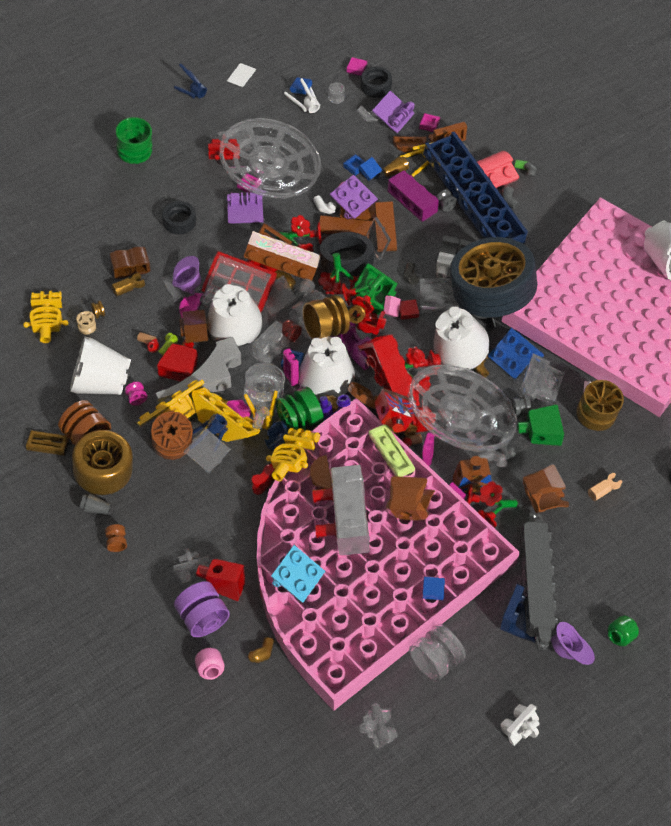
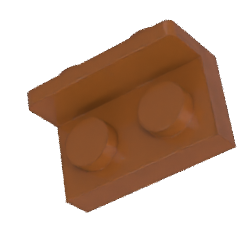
M464 121L433 130V134L429 135L430 142H436L450 136L455 131L461 141H465L467 125Z

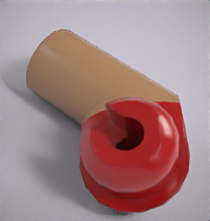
M143 332L138 334L137 340L146 343L149 352L155 353L158 351L159 343L155 336Z
M421 434L406 436L402 441L409 447L422 443Z

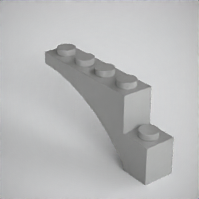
M231 337L215 342L216 347L198 370L180 383L157 392V405L163 401L168 403L172 400L171 396L179 390L183 393L189 389L187 385L196 379L198 382L203 380L204 385L200 388L205 387L211 393L231 388V376L228 369L241 365V353L234 338Z

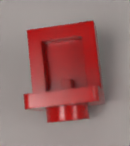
M381 311L377 321H365L363 319L358 323L357 329L364 333L378 335L380 329L384 330L386 324L385 312Z

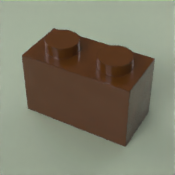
M205 311L182 312L183 318L179 319L181 337L185 336V342L208 341Z

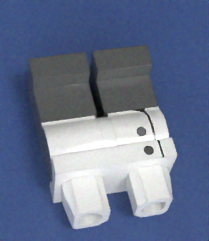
M443 236L436 264L435 274H437V280L444 281L447 277H451L450 265L454 256L459 252L458 238ZM462 239L459 251L472 243V241Z

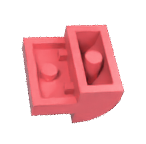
M500 151L477 161L496 189L519 179V175L511 163L513 158L506 151Z

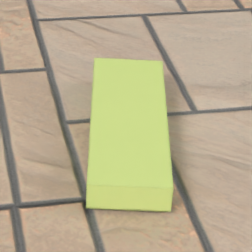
M383 424L369 431L370 438L395 476L403 477L415 471L414 465L387 425Z

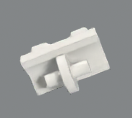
M519 704L513 712L514 717L517 719L513 722L507 718L501 723L502 731L508 736L509 742L514 746L522 737L524 739L528 736L536 738L539 735V731L536 728L540 724L538 722L539 717L535 712L536 706L530 704L528 707Z

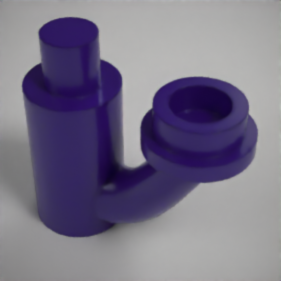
M340 395L337 398V406L339 407L336 412L351 404V399L348 395ZM326 396L320 397L323 422L334 414L332 404Z

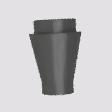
M89 493V495H83L80 509L88 513L108 515L111 503Z

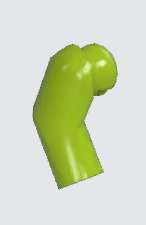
M168 333L165 336L166 343L158 351L162 356L171 344L178 342L176 335Z

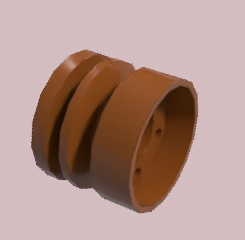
M81 400L71 405L63 413L58 423L59 430L74 445L90 432L97 430L111 431V423L98 413V410L87 400Z
M174 411L159 415L153 422L151 429V441L155 452L164 459L169 460L179 459L188 453L193 435L189 419L180 412ZM172 430L173 433L175 432V435L172 436L169 431Z

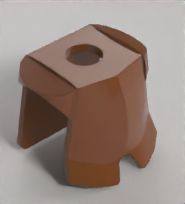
M550 465L523 477L526 495L536 513L552 508L569 506L568 501L560 499L565 495L562 490L566 486L555 465Z
M391 477L390 499L386 504V510L398 519L424 520L429 515L427 508L435 490L425 489L428 482L426 478Z

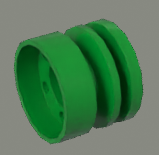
M130 117L122 120L117 125L116 146L119 158L130 164H139L148 160L152 154V128L150 124L144 119Z
M307 386L296 390L293 393V397L287 394L284 398L280 397L276 400V409L280 421L282 420L289 428H294V430L300 428L305 431L306 426L313 428L323 423V412L320 403L313 391Z

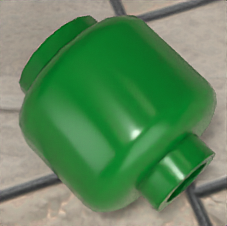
M620 616L608 626V637L612 643L618 646H627L639 635L636 621L629 616Z

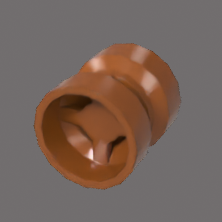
M114 524L105 529V536L108 539L106 545L109 551L120 552L127 548V540L124 538L126 534L124 526Z

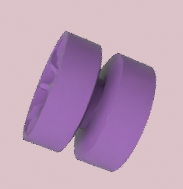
M208 581L199 582L188 587L174 602L175 609L181 619L185 620L184 623L193 637H203L216 631L228 620L230 615L224 602L219 599V594L214 586Z

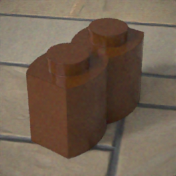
M133 247L129 250H116L110 253V262L115 278H126L136 273L142 275L150 272V263L145 247Z

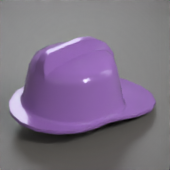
M188 256L177 263L173 272L172 283L174 287H179L183 292L194 294L195 288L201 283L199 260L197 257Z
M567 622L558 623L556 634L551 638L555 652L562 658L575 659L586 665L592 664L595 656L588 643L572 625Z

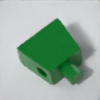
M558 405L528 411L526 422H517L518 434L529 433L532 444L562 445L564 431Z

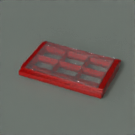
M218 251L201 291L214 296L226 284L239 286L249 293L260 312H262L276 280L277 273Z

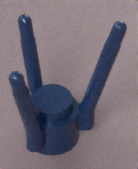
M180 63L179 66L193 81L190 85L191 92L174 86V89L191 96L193 99L196 96L198 98L204 97L207 93V88L200 83L190 70H187Z
M213 414L210 419L193 429V434L207 426V429L189 446V449L197 445L210 432L212 434L220 433L213 447V451H216L223 435L228 430L226 419L220 414Z

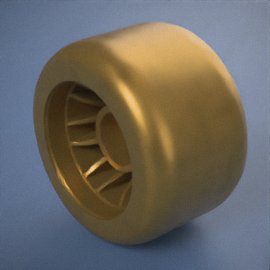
M108 430L93 431L84 435L74 447L72 455L73 474L77 483L84 490L92 494L108 495L121 490L130 480L133 469L132 450L127 440L118 433Z

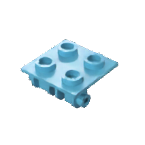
M293 545L271 575L273 578L272 584L278 588L283 586L303 603L323 576L325 570Z

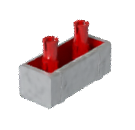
M361 465L331 468L332 487L329 489L312 490L314 503L332 500L335 514V522L333 524L315 525L316 538L337 537L339 555L370 552V537L366 518L365 489Z

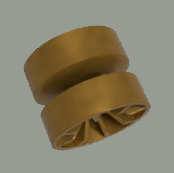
M596 380L589 383L577 406L576 413L579 421L585 427L594 431H603L610 428L614 424L624 403L622 391L617 385L607 380Z

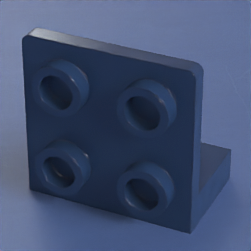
M517 584L504 614L500 630L535 643V637H530L526 633L524 608L526 596L523 595L525 587Z

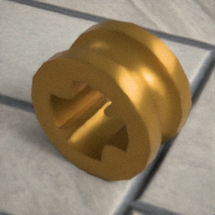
M98 301L97 304L91 303L95 318L98 319L99 316L104 317L105 311L101 301Z
M353 305L348 311L350 322L360 323L365 317V310L360 305ZM355 310L358 311L357 314L360 313L358 318L352 315Z

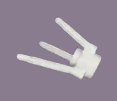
M301 78L300 81L308 95L304 99V105L287 92H284V95L301 107L304 112L315 113L319 110L320 104L312 87L308 89L306 83Z

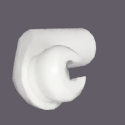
M316 196L313 199L320 212L333 214L337 208L334 202L325 204L321 196Z

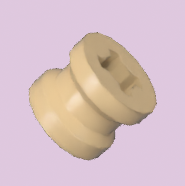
M83 311L77 315L76 319L80 333L87 335L96 330L95 316L92 312Z

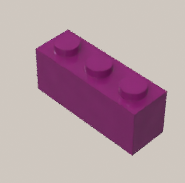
M403 170L388 180L387 192L421 222L438 212L439 200L437 197L428 192L423 185H420L412 175Z

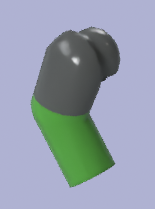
M516 160L514 168L527 170V176L530 177L536 175L537 167L530 162Z

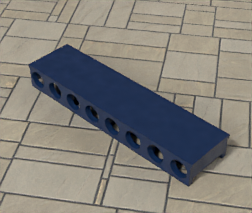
M455 131L450 136L431 144L425 143L423 155L453 197L457 199L458 204L483 239L503 237L525 243L528 231Z

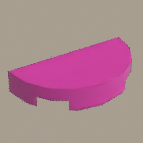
M194 293L193 296L183 298L179 306L181 318H183L182 312L199 309L204 298L203 293Z

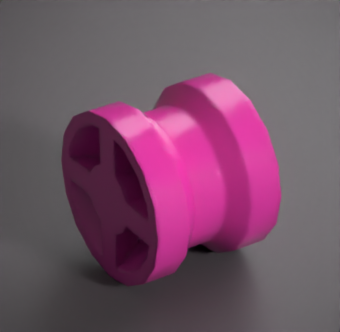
M141 382L130 383L125 388V393L129 396L128 400L131 405H140L148 398L146 392L143 391L144 387Z

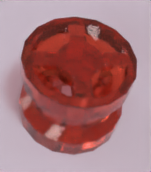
M291 319L286 320L279 330V334L286 336L290 342L296 341L302 333V327L295 325Z

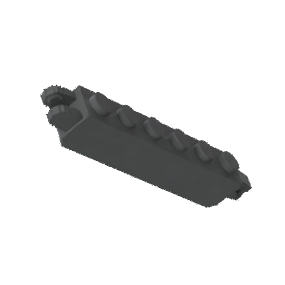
M530 513L528 522L523 525V531L520 535L523 587H525L524 595L526 596L524 602L526 633L530 637H535L536 647L539 650H545L548 648L552 634L558 625V618L554 617L557 606L556 600H553L555 593V582H552L554 566L550 564L553 555L552 548H549L551 531H548V524L543 523L541 514Z

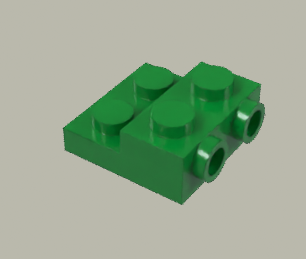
M368 263L353 288L359 289L371 285L380 273L386 277L376 289L372 303L374 307L373 313L378 315L381 311H384L385 297L395 296V288L398 283ZM370 289L359 292L356 296L363 298Z

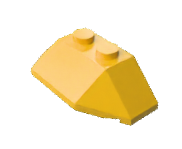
M205 387L192 391L196 413L201 423L210 419L213 414H220L226 419L228 430L222 437L223 441L229 442L259 434L260 429L256 423L248 416L243 418L226 405L228 401L209 392Z

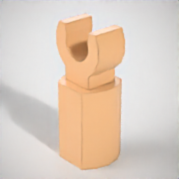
M611 473L607 480H602L589 488L588 495L593 501H596L611 492L612 489L620 488L622 480L613 482L612 480L616 474Z

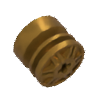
M334 295L326 297L322 301L306 302L303 307L304 325L312 339L338 336L348 332L350 326L349 313L345 302L340 296Z

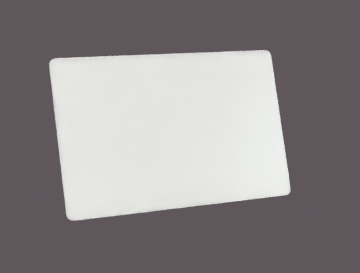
M240 63L227 81L243 87L256 69Z

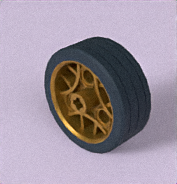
M490 237L472 242L454 256L450 265V276L455 301L462 309L476 316L500 317L517 312L533 299L537 291L538 282L534 255L527 246L514 239Z

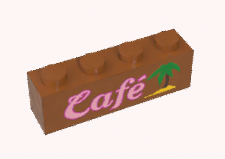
M252 231L244 254V258L309 281L313 280L321 256Z

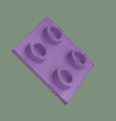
M391 91L372 110L396 133L415 114L413 112V102L410 101L404 104Z
M354 175L330 193V196L345 210L344 217L346 219H355L378 200Z
M231 192V194H227L228 224L263 222L262 193L252 192L248 195V192H246L244 196L243 192H241V196H239V193Z

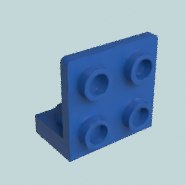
M511 328L488 356L516 379L534 357L540 361L544 354Z

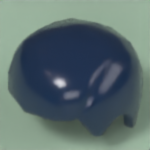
M282 420L275 422L267 430L269 439L264 441L271 451H274L277 446L285 444L283 436L285 434L288 435L290 428Z

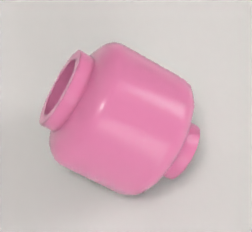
M202 649L195 657V665L202 678L215 679L223 673L225 665L222 655L217 649Z

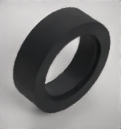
M354 232L336 233L324 239L320 245V263L322 268L329 274L334 270L333 256L331 254L338 250L352 249L363 254L356 259H341V266L352 276H359L368 263L372 266L374 264V245L369 238L362 234ZM341 271L339 272V277H347Z

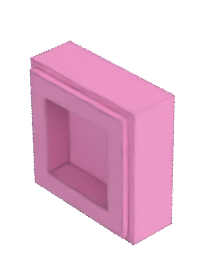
M386 296L384 304L385 314L399 317L401 299Z

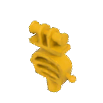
M41 291V293L32 292L31 307L33 310L30 312L31 322H24L23 326L25 328L32 326L33 333H40V342L49 343L51 341V332H59L61 325H68L67 320L62 321V314L58 309L62 308V292L49 291V294H44V291Z
M294 428L288 430V435L285 434L283 436L285 444L277 446L272 456L268 455L266 457V460L271 461L275 469L272 477L276 481H282L288 471L298 473L302 468L308 467V458L304 449H315L314 442L317 443L320 439L318 432L312 433L311 430L304 432L300 428L298 430H294Z

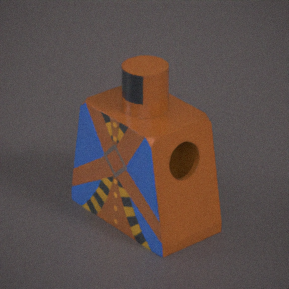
M473 456L469 460L459 461L452 477L453 483L464 493L468 492L470 485H473V492H480L482 486L492 481L488 459Z

